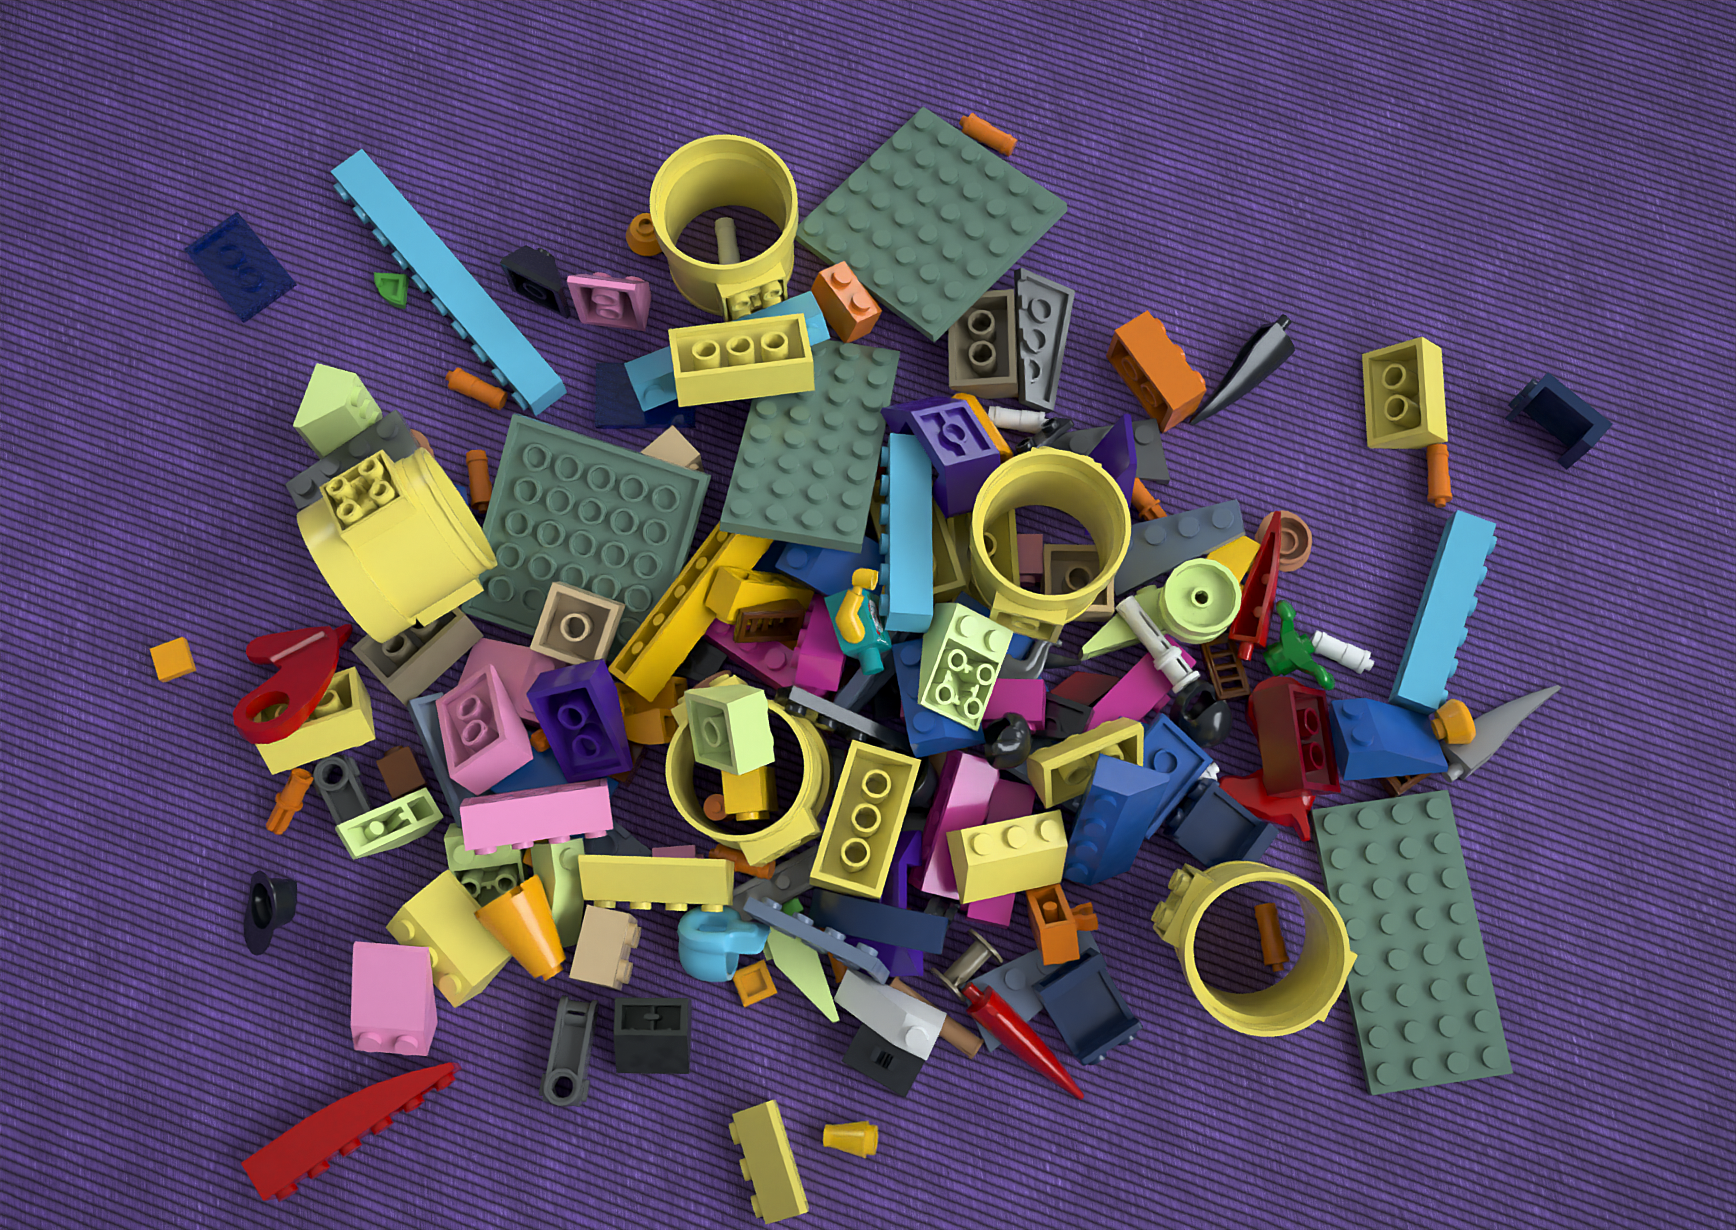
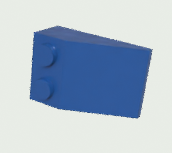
M864 536L861 554L788 542L775 567L784 577L823 597L852 588V575L857 569L878 571V581L875 589L865 590L880 597L884 585H879V569L881 563L885 564V555H880L879 544Z
M1368 698L1332 700L1330 702L1329 718L1334 750L1343 781L1448 771V764L1438 739L1433 733L1428 715Z

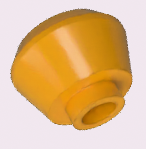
M651 213L637 215L626 231L628 246L633 252L641 256H654L661 253L662 250L654 232Z
M1457 699L1447 701L1435 711V719L1430 721L1435 737L1438 740L1443 739L1446 744H1470L1476 736L1475 725L1464 702Z

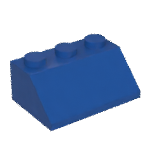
M923 638L892 645L909 742L915 758L986 743L982 723H980L978 731H974L917 704Z

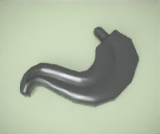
M1058 638L1056 643L1038 639L1024 661L1016 660L1010 654H1005L997 678L1038 679L1043 671L1051 645L1057 648L1060 647L1062 641Z

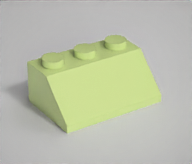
M316 363L293 427L316 455L322 459L382 419L383 415L381 409L356 373Z

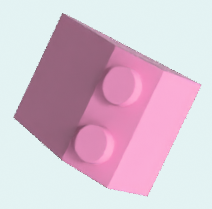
M601 272L594 273L593 275L577 274L568 276L567 284L582 324L646 331L652 296L648 282L633 276L626 277L625 279L613 278Z
M481 638L471 649L458 685L490 663L494 666L522 723L540 729L541 725L526 693L540 673L572 666V664L530 650V647Z
M490 663L435 701L449 776L475 795L479 796L533 759L528 733L494 666Z
M355 941L353 946L351 1031L354 1050L427 1056L438 1023L429 947Z

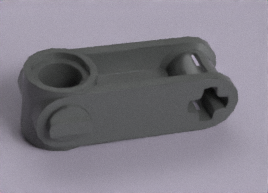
M345 754L339 757L329 756L318 762L312 771L314 777L312 784L317 794L323 796L336 825H340L375 809L359 778L361 772L352 756L349 758ZM341 768L343 772L341 780L331 785L329 782L331 771Z
M566 995L561 996L547 1071L542 1074L539 1096H543V1102L562 1107H580L582 1102H587L590 1085L587 1075L598 1017V1000L593 999L589 1003L569 1000V997ZM571 1012L583 1013L585 1015H573L571 1014ZM564 1077H569L573 1083V1091L568 1097L560 1098L556 1092L557 1082Z

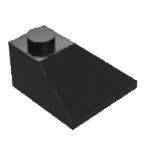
M525 245L503 257L500 264L513 292L566 319L569 318L571 312L555 258L551 253L542 248L535 250Z

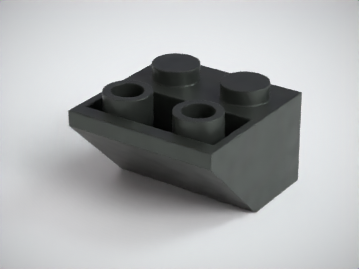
M615 997L614 1048L616 1073L690 1074L692 1000L689 998Z

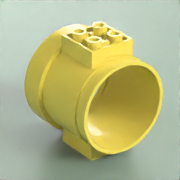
M737 135L707 136L689 142L679 148L659 169L650 193V213L654 232L661 250L667 257L672 279L679 292L697 308L714 315L723 316L725 322H732L788 300L787 284L794 268L793 241L798 228V199L794 179L786 164L765 145ZM736 205L755 209L773 220L782 231L780 238L764 253L748 261L735 264L718 265L701 262L685 255L675 247L681 232L687 224L703 212L720 206Z
M1047 446L1039 447V449L1032 447L1031 451L1017 455L1000 465L987 478L977 495L971 518L970 544L972 552L970 566L975 588L984 603L991 609L990 620L1014 631L1016 634L1056 643L1064 624L1073 621L1083 614L1094 602L1097 595L1112 581L1128 550L1131 536V518L1124 494L1115 480L1101 467L1102 464L1094 462L1088 456ZM1044 505L1060 509L1077 519L1090 533L1099 555V575L1087 586L1065 595H1043L1024 590L1009 582L995 569L986 552L983 534L998 517L1018 507Z
M423 447L415 450L414 454L409 457L402 458L395 463L383 449L320 486L323 498L297 513V522L302 537L327 583L354 620L368 635L380 643L388 641L416 623V619L425 627L483 592L484 589L478 579L479 575L497 566L494 552L468 505L438 462Z
M728 674L717 677L709 683L710 687L738 684L748 686L745 681L736 675L729 677ZM685 696L677 700L679 705L671 709L679 727L669 745L665 767L669 794L677 810L685 820L715 841L725 846L742 850L749 865L763 867L823 834L824 830L819 821L831 800L834 784V765L826 740L810 720L792 716L784 711L785 707L775 703L773 700L767 699V712L779 715L786 720L800 742L804 758L803 781L794 804L780 820L770 827L753 834L733 835L715 825L706 816L697 800L693 785L695 755Z
M1228 861L1210 867L1203 872L1186 863L1182 870L1177 868L1168 884L1171 892L1165 903L1163 901L1158 903L1151 920L1155 922L1153 929L1160 938L1174 946L1185 979L1204 1008L1229 1028L1260 1037L1291 1034L1308 1027L1318 1019L1324 1022L1332 1005L1342 992L1347 976L1358 956L1350 949L1346 927L1332 902L1316 887L1299 876L1258 862ZM1253 881H1270L1288 886L1297 897L1305 918L1304 946L1292 970L1275 985L1262 991L1247 994L1221 991L1202 981L1194 961L1193 944L1197 925L1207 907L1223 892L1239 884Z

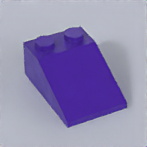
M1123 414L1088 457L1092 458L1094 462L1102 464L1101 467L1115 480L1124 494L1130 510L1137 469V457L1131 414ZM1084 527V535H1090Z
M604 659L540 673L526 695L568 784L630 771L633 768L617 688Z

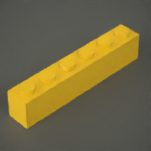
M719 521L609 666V672L649 702H652L716 618L717 613L707 607L705 602L719 567L752 570L774 540L720 531Z

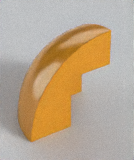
M671 676L663 690L657 694L652 702H649L627 684L614 683L617 688L627 739L647 745L670 743L678 729V723L671 709L679 705L677 700L684 696V691L688 690L687 679Z

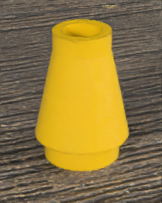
M869 1121L825 1125L823 1134L824 1147L838 1149L862 1158H866L867 1155L876 1154L878 1143L877 1125H871Z

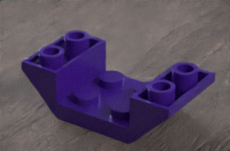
M934 396L883 407L880 413L891 431L896 434H914L938 471L939 476L932 486V497L945 518L973 512L981 487L1001 464L1000 452L967 401Z
M922 831L900 832L880 899L859 896L851 897L907 909V868L922 866ZM843 934L846 936L844 942L856 947L858 942L876 950L878 952L876 958L890 972L888 977L923 976V951ZM861 967L859 968V970H857V971H859V972H861V973H863V974H865V975H867V976L873 978V977L867 972V970H865V969H863V968H861Z

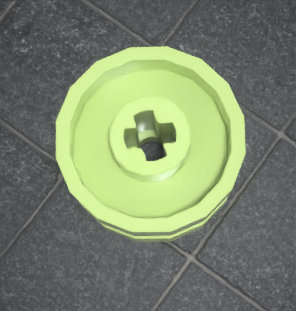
M1198 558L1185 561L1173 570L1158 594L1156 609L1160 623L1168 634L1181 642L1201 644L1214 640L1232 623L1240 610L1242 593L1238 580L1229 568L1215 560Z

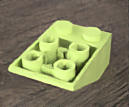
M935 603L928 632L923 635L917 704L971 730L978 731L1014 631L959 603Z
M456 823L449 825L444 836L449 870L481 907H484L529 879L528 866L522 863L526 848L512 849L511 844L497 846V852L475 855L474 850L465 851L462 827L458 828Z

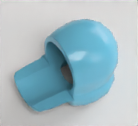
M697 906L686 912L678 925V957L687 974L698 980L707 982L730 981L735 974L739 954L760 953L764 948L769 933H771V929L765 924L742 920L738 911L727 906H723V912H702L701 906Z

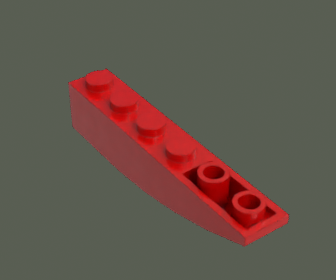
M449 1062L412 1071L373 1084L339 1099L305 1118L241 1162V1165L263 1201L277 1198L278 1202H281L297 1192L299 1188L296 1184L307 1176L313 1180L326 1172L331 1167L328 1163L339 1154L344 1158L362 1146L360 1140L371 1132L376 1136L393 1125L394 1122L391 1118L402 1110L407 1114L418 1108L425 1102L423 1096L435 1088L439 1092L456 1081L454 1074L462 1068L459 1063Z

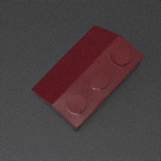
M1288 683L1252 692L1254 702L1252 712L1257 723L1259 737L1257 746L1262 757L1264 771L1262 781L1266 788L1267 796L1294 798L1341 793L1325 690Z

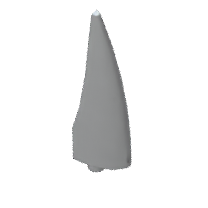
M1556 685L1530 693L1474 719L1476 736L1470 744H1446L1444 740L1441 741L1439 744L1442 752L1449 760L1448 771L1442 772L1443 778L1449 783H1452L1458 777L1462 780L1466 779L1490 759L1526 717L1562 687Z

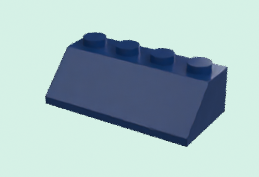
M1100 753L1066 836L1068 847L1062 877L1073 882L1091 886L1129 871L1170 781V775Z

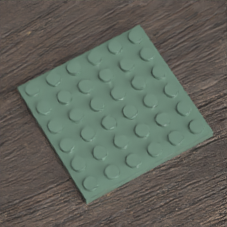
M923 106L798 225L794 239L830 266L845 261L858 278V281L862 283L873 298L935 342L1067 212V203Z
M513 414L482 528L496 557L497 566L479 575L478 579L484 591L464 602L461 611L534 636L552 582L561 581L626 604L607 657L608 661L613 662L686 566L711 475L520 414Z

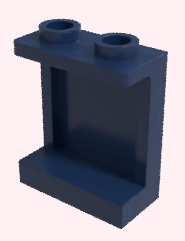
M1549 372L1539 382L1532 378L1508 404L1513 410L1505 418L1511 422L1523 411L1565 444L1568 449L1557 460L1565 469L1570 468L1592 449L1613 425V423Z
M1203 778L1202 780H1197L1187 792L1189 798L1183 806L1176 808L1166 820L1168 826L1163 831V834L1206 869L1228 861L1258 862L1280 831L1270 823L1259 820L1219 787L1220 783L1215 779Z
M1091 947L1079 954L1080 959L1068 961L1031 985L1071 1055L1082 1066L1099 1063L1107 1056L1106 1052L1116 1045L1121 1046L1131 1042L1137 1036L1136 1032L1143 1028L1140 1020L1134 1017L1105 968L1107 963L1101 953Z

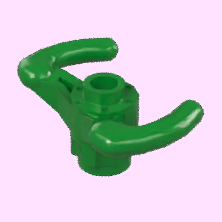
M1279 600L1276 603V610L1281 618L1280 637L1278 641L1267 646V651L1263 652L1269 668L1275 676L1281 674L1286 676L1295 670H1299L1314 677L1324 690H1333L1335 687L1333 675L1327 672L1323 666L1313 661L1311 654L1316 649L1306 633L1300 636L1294 630L1293 619L1296 616L1295 609L1287 600Z

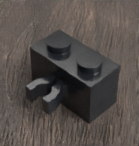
M862 1022L841 1061L906 1098L926 1060L893 1045Z

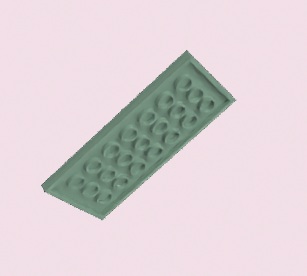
M825 340L810 346L814 365L815 390L752 399L720 519V531L861 554L881 446L887 424L880 411L883 407L890 406L900 351Z
M1448 789L1309 811L1326 897L1339 912L1347 930L1350 949L1358 955L1347 976L1345 989L1368 1095H1378L1513 1073Z

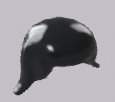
M1006 712L1003 717L992 721L983 730L986 742L983 744L985 756L989 765L994 769L1015 768L1028 758L1032 744L1031 731L1028 722L1022 714Z

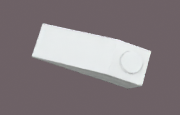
M848 967L834 997V1001L893 1045L927 1060L942 1029L947 1013L886 984L882 985L872 980L873 978Z

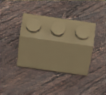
M1014 289L986 291L948 329L950 389L984 399L1019 397Z
M456 607L425 627L416 619L414 625L384 643L377 642L367 634L351 650L386 688L407 707L409 700L416 699L484 635Z

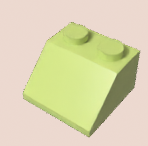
M738 684L684 691L696 762L739 776L775 761L773 752L774 739L770 732L767 713L768 701L764 690Z

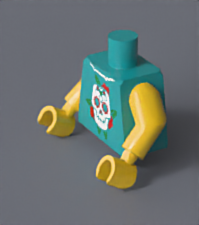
M859 568L852 575V588L824 599L843 654L859 660L863 675H872L884 670L880 653L890 650L892 645L889 632L885 630V616H879L880 597L865 590L875 589L878 581V571ZM885 585L882 587L881 594H885Z

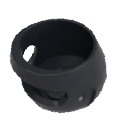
M1202 679L1191 682L1181 691L1169 713V719L1200 748H1211L1221 744L1228 737L1232 729L1233 717L1225 700L1217 701L1213 685ZM1201 692L1195 705L1186 713L1188 703L1197 693Z

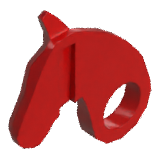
M344 624L334 630L330 626H321L268 634L255 638L247 645L246 655L252 663L257 665L271 664L276 666L279 671L240 699L234 709V725L243 739L251 744H270L287 738L300 728L315 710L326 692L336 670L339 649L352 634V625ZM275 704H288L287 709L275 719L267 722H253L257 714L265 708Z
M1272 676L1258 683L1253 688L1251 695L1245 701V720L1257 741L1259 737L1257 723L1252 712L1254 704L1252 692L1288 683L1304 686L1292 677ZM1263 768L1250 775H1223L1217 780L1222 790L1259 820L1279 826L1293 827L1302 842L1310 840L1307 814L1316 796L1294 798L1267 796L1266 788L1262 781Z

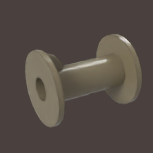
M971 928L967 932L975 942L943 975L934 967L930 969L933 975L962 1003L966 999L958 990L988 958L992 957L999 964L1003 962V959L996 950Z

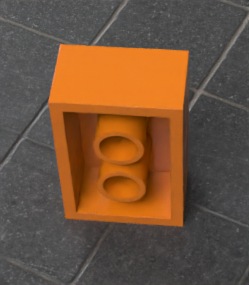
M1147 310L1114 331L1106 358L1151 419H1157L1158 428L1162 434L1193 415L1207 390L1205 381L1198 371H1193L1188 365L1181 347L1173 344L1168 338L1163 323L1158 318H1153Z

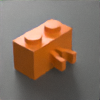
M845 261L820 271L810 290L823 316L844 343H850L869 334L882 312L878 306L880 302L868 293Z
M1060 883L1025 890L1029 926L1044 966L1063 964L1067 961L1080 959L1077 930L1092 931L1099 929L1096 913L1093 914L1091 902L1080 904L1070 909Z

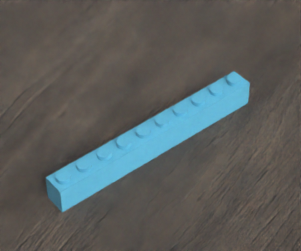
M363 149L331 170L337 182L333 185V188L344 202L350 199L355 205L352 210L364 225L370 222L375 228L372 233L383 247L389 244L395 251L391 255L403 270L409 268L414 275L411 279L422 293H425L427 290L434 297L431 302L442 316L448 313L454 320L451 326L461 339L464 340L468 337L474 345L471 349L482 363L487 360L494 367L491 370L493 376L503 387L508 384L513 389L514 393L511 396L523 411L529 408L537 416L567 393L561 378Z

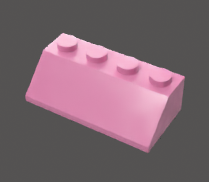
M607 778L464 798L459 807L465 851L474 850L475 855L497 852V846L511 844L512 849L529 848L534 846L533 841L548 839L549 844L564 843L570 841V835L582 833L585 834V838H598L606 836V830L613 829Z

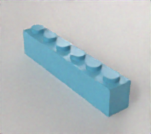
M811 291L734 320L741 321L804 313L810 346L830 339L823 313ZM670 346L624 363L643 412L677 399Z
M890 433L887 447L881 446L879 459L880 467H885V475H881L879 495L885 496V504H881L879 512V525H885V533H881L879 540V554L885 555V564L881 563L879 569V585H885V594H880L879 616H885V630L927 633L933 617L932 464L915 435Z
M1460 510L1455 511L1447 519L1388 700L1389 703L1428 716L1445 704L1448 696V690L1444 689L1447 678L1453 676L1458 665V659L1454 658L1457 647L1463 645L1468 633V628L1464 627L1467 616L1470 617L1475 610L1478 598L1474 596L1477 585L1480 586L1487 573V567L1483 566L1486 555L1489 556L1492 553L1497 541V537L1493 536L1496 523Z

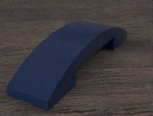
M814 888L808 917L814 921L813 926L824 929L829 927L843 934L934 954H942L949 919L943 916L899 908Z

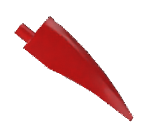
M1275 511L1242 590L1240 610L1231 623L1228 639L1240 644L1237 659L1243 661H1251L1253 648L1258 650L1266 649L1279 573L1281 511Z
M969 982L962 989L961 993L972 1002L966 1009V1012L990 1035L1051 1082L1079 1100L1084 1098L1083 1092L1050 1048L1018 1012L990 985L983 992L972 982Z

